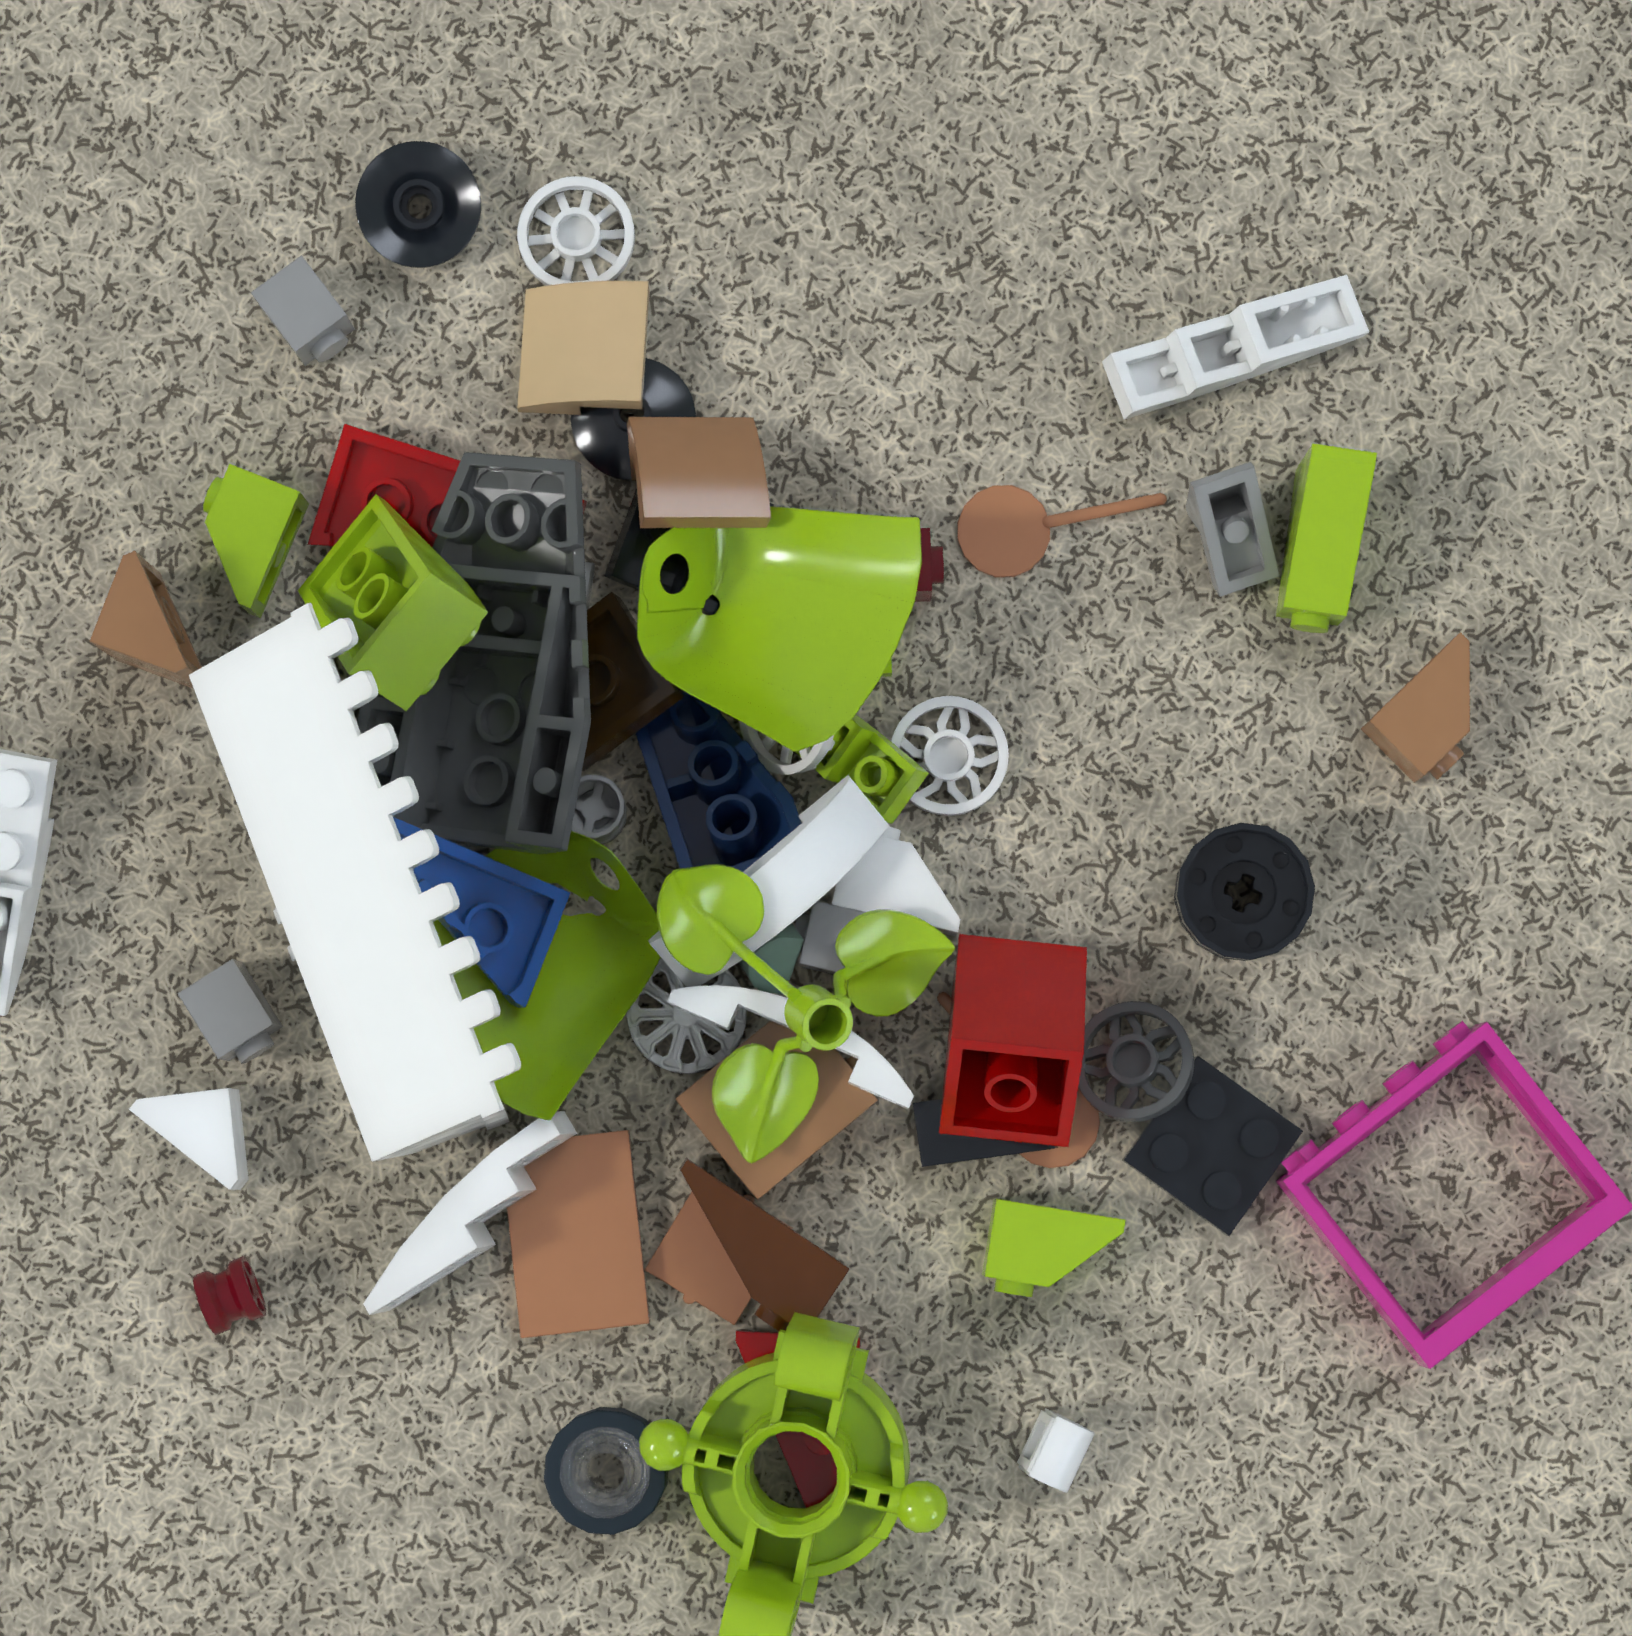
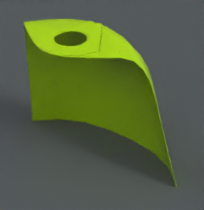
M770 506L771 519L766 528L673 527L650 545L642 565L638 598L637 640L644 657L652 668L670 683L770 737L793 752H798L827 741L855 717L881 679L899 644L915 603L922 563L920 519L918 517L880 516ZM681 554L688 563V580L680 592L669 594L663 589L660 582L661 567L670 555ZM710 595H714L720 602L717 612L713 615L703 614L702 608H704L706 600L709 599Z
M574 831L570 833L568 850L564 852L534 854L494 849L485 855L544 882L558 883L587 902L589 897L593 896L606 909L599 916L593 913L573 916L562 914L526 1007L518 1008L511 1005L476 964L453 975L462 1000L488 989L495 993L501 1010L500 1015L474 1028L482 1052L485 1053L501 1045L512 1043L521 1061L520 1070L494 1081L501 1101L524 1115L548 1121L553 1118L588 1065L634 1004L661 958L648 942L659 931L657 914L643 892L611 850L601 843ZM591 858L600 859L612 869L619 881L618 890L607 887L598 879L592 870ZM439 920L433 922L442 946L455 940Z

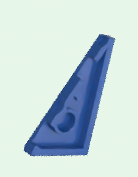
M393 817L401 839L423 830ZM434 834L439 846V854L430 861L413 869L421 892L423 893L442 883L450 882L453 884L459 898V908L438 920L455 940L465 936L473 937L480 954V960L476 965L511 1005L518 1008L526 1007L570 892Z

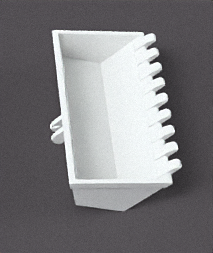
M307 603L291 612L289 619L189 674L274 900L276 906L275 910H273L278 924H283L290 943V946L287 947L292 961H297L371 1161L374 1162L413 1154L483 1127L490 1130L508 1123L509 1118L494 1081L520 1070L521 1061L512 1043L501 1045L483 1053L475 1034V1027L500 1015L501 1010L495 993L488 989L462 1000L453 975L478 963L480 954L475 940L471 936L461 937L442 946L433 922L457 910L460 905L459 898L453 884L450 882L439 884L422 893L414 874V868L430 861L439 854V846L434 833L430 829L420 830L404 839H401L393 816L416 804L419 800V794L410 776L399 777L381 787L373 763L396 751L399 743L394 728L390 723L379 724L362 734L358 727L354 710L378 696V687L372 672L369 670L359 671L342 681L334 662L335 657L348 651L358 643V634L353 621L350 618H340L321 628L312 603Z

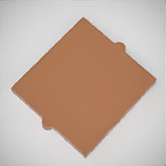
M691 1192L644 1270L683 1293L685 1303L692 1304L696 1301L735 1325L752 1297L696 1197ZM744 1195V1197H746L753 1203L755 1202V1199L752 1195Z

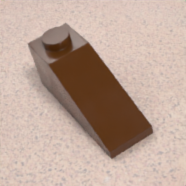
M686 1157L679 1169L750 1296L761 1304L755 1315L777 1331H780V1329L786 1331L795 1312L818 1317L850 1269Z

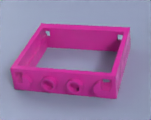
M1461 1021L1449 1029L1433 1043V1046L1439 1052L1435 1057L1420 1068L1412 1060L1394 1072L1382 1083L1389 1093L1369 1108L1363 1100L1348 1108L1332 1122V1125L1338 1132L1320 1147H1317L1311 1139L1293 1151L1281 1162L1288 1172L1276 1180V1183L1419 1366L1428 1369L1433 1368L1632 1210V1204L1488 1022L1475 1024L1469 1029ZM1472 1054H1475L1589 1199L1424 1330L1420 1331L1312 1193L1307 1184Z

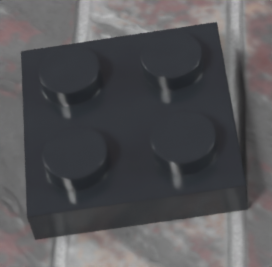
M1195 1056L1192 1080L1182 1100L1166 1113L1149 1121L1122 1161L1223 1234L1230 1236L1303 1130L1201 1057Z

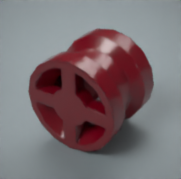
M244 1256L230 1261L227 1269L214 1274L210 1271H204L193 1276L197 1301L209 1328L215 1335L229 1331L233 1322L239 1319L247 1318L254 1321L266 1316L264 1297L255 1273Z

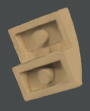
M589 281L526 289L518 412L581 415V407L642 410L650 294L649 282Z

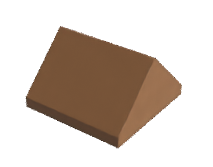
M136 551L124 555L90 642L116 661L193 688L189 674L202 668V665L160 572Z

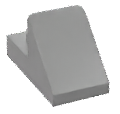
M1248 462L1190 482L1186 511L1200 532L1212 585L1218 595L1221 597L1279 577L1254 465Z

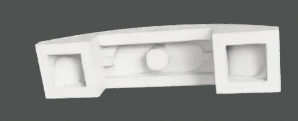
M848 775L798 816L803 822L743 872L757 884L764 903V917L759 930L751 938L742 942L752 952L780 933L834 887L861 860L889 827V824ZM660 931L648 940L649 944L686 987L700 986L743 960L733 951L729 961L720 971L705 975L685 968L674 959L667 950Z
M719 985L691 986L672 989L667 1000L670 1005L728 1031L739 1007L790 1029L784 1016V1009L788 998L760 990ZM851 1031L848 1039L842 1045L835 1048L858 1059L848 1083L908 1109L914 1095L902 1077L875 1048Z

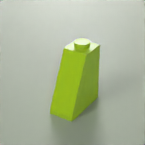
M1312 443L1296 469L1276 617L1291 619L1290 627L1292 629L1310 633H1327L1329 625L1338 626L1347 617L1376 465L1377 453Z

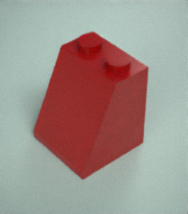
M959 934L951 996L939 1126L940 1134L1069 1147L1084 1055L1087 947Z

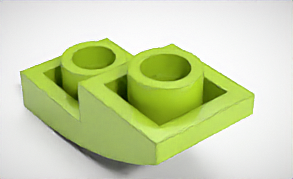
M855 715L854 718L834 734L833 740L835 744L833 749L827 752L814 770L824 779L839 783L848 775L887 823L893 824L929 773L879 731Z

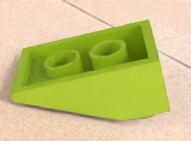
M375 494L297 590L305 604L312 603L321 628L340 618H350L353 621L358 634V643L339 655V660L351 676L359 671H371L378 687V693L405 711L411 707L419 696L426 694L433 688L439 678L440 670L460 646L466 645L475 637L482 619L488 613L469 584L386 500Z

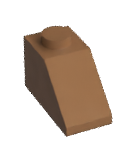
M1461 632L1361 728L1414 783L1428 772L1438 780L1464 755V752L1456 744L1470 732V641Z

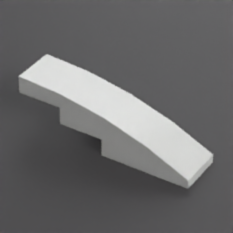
M1344 275L1239 305L1230 314L1175 329L1166 338L1111 353L1102 363L1125 420L1228 387L1364 337L1369 333L1348 276Z
M557 1111L549 1121L538 1118L493 1150L442 1197L399 1248L363 1303L369 1315L392 1310L496 1245L483 1222L536 1190L524 1166L577 1134L565 1111Z

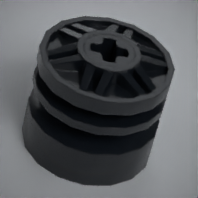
M1237 823L1215 829L1192 847L1177 872L1174 902L1180 924L1196 945L1219 958L1249 961L1276 954L1299 937L1312 914L1315 884L1308 860L1290 838L1269 826ZM1244 876L1252 880L1250 890L1259 894V901L1257 904H1246L1242 912H1238L1231 908L1233 898L1230 895L1224 894V888L1226 884L1236 885Z

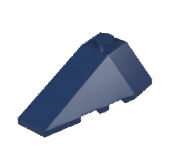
M680 689L685 697L636 732L679 868L720 864L731 866L744 872L802 824L798 817L799 814L794 799L780 781L777 782L764 767L754 749L746 740L741 739L722 716L720 710Z

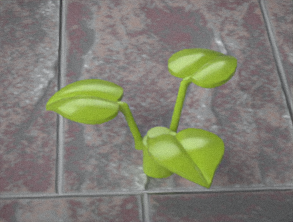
M720 864L675 869L665 878L657 902L659 931L672 957L682 966L693 972L709 975L720 971L727 964L734 951L788 998L784 1009V1016L787 1025L797 1036L780 1039L773 1051L757 1043L747 1044L736 1049L723 1060L713 1079L712 1102L716 1114L742 1157L749 1163H755L779 1147L794 1132L811 1109L817 1095L819 1076L815 1062L804 1053L788 1051L800 1049L803 1052H809L812 1047L818 1050H832L842 1045L848 1039L853 1027V1017L849 1009L851 1003L862 1012L876 1017L889 1016L904 1010L924 992L938 968L954 952L955 947L938 929L916 916L890 909L868 911L848 922L838 934L835 944L836 954L845 968L838 970L833 975L834 995L825 988L814 984L805 985L797 989L742 943L759 930L764 917L763 896L757 884L749 876L734 867Z

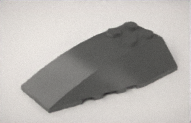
M464 452L431 530L437 534L432 548L469 584L488 613L482 619L475 637L466 645L460 646L440 670L439 678L433 688L426 694L419 696L407 711L378 693L376 698L360 707L357 724L361 734L384 723H390L394 728L399 743L398 749L373 763L381 787L399 777L410 776L415 783L419 800L413 806L393 817L423 830L430 829L435 835L453 843L534 854L564 852L568 850L591 725L581 463L565 459Z

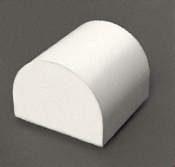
M1045 1408V1411L1041 1410L1017 1461L1018 1467L1028 1476L1067 1493L1095 1433Z

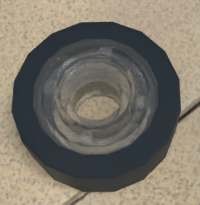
M599 1407L577 1415L556 1434L545 1456L544 1483L551 1504L566 1522L587 1533L614 1535L637 1527L655 1511L668 1485L669 1470L658 1471L647 1465L641 1456L639 1438L643 1429L650 1424L645 1418L625 1408ZM611 1453L622 1462L625 1470L624 1479L618 1486L612 1488L602 1487L591 1478L589 1472L590 1462L595 1455Z

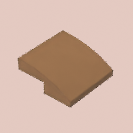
M753 417L628 418L627 430L631 479L636 480L640 528L767 527L771 519L769 493L761 444Z

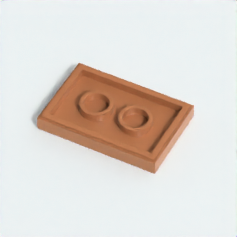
M623 1130L572 1136L524 1166L536 1190L507 1207L521 1338L650 1323L630 1131Z

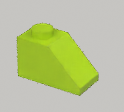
M229 464L224 478L216 477L207 491L203 504V511L208 513L205 524L238 604L249 614L261 618L309 506V502L300 491Z
M994 1199L982 1275L996 1279L994 1288L996 1292L1033 1297L1034 1285L1052 1286L1123 1234L1126 1220Z

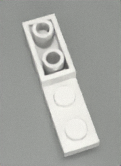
M0 749L1 1016H5L9 1012L32 932L54 825V819L48 818L57 765L56 759Z

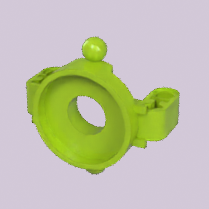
M795 1312L786 1331L780 1329L775 1352L755 1358L741 1365L725 1377L709 1395L695 1419L689 1434L681 1424L672 1419L656 1420L651 1422L642 1431L639 1438V1450L647 1465L658 1471L672 1470L682 1465L683 1491L689 1493L695 1513L707 1533L730 1555L725 1582L730 1583L731 1586L725 1603L718 1636H792L800 1601L814 1603L819 1577L844 1570L867 1556L882 1540L887 1539L898 1517L901 1523L915 1533H928L937 1529L944 1522L948 1514L947 1499L944 1492L937 1485L929 1481H915L908 1484L910 1452L905 1427L891 1399L865 1373L869 1350L856 1347L860 1327ZM785 1431L804 1432L819 1439L831 1452L837 1467V1484L834 1491L821 1503L808 1508H788L772 1501L760 1488L754 1473V1455L756 1450L769 1437Z

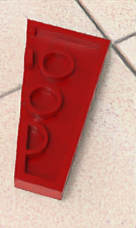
M344 424L307 545L334 546L375 494L386 500L433 547L437 534L431 530L461 460ZM582 499V501H583V514H584V511H585V508H586V505H587V501Z

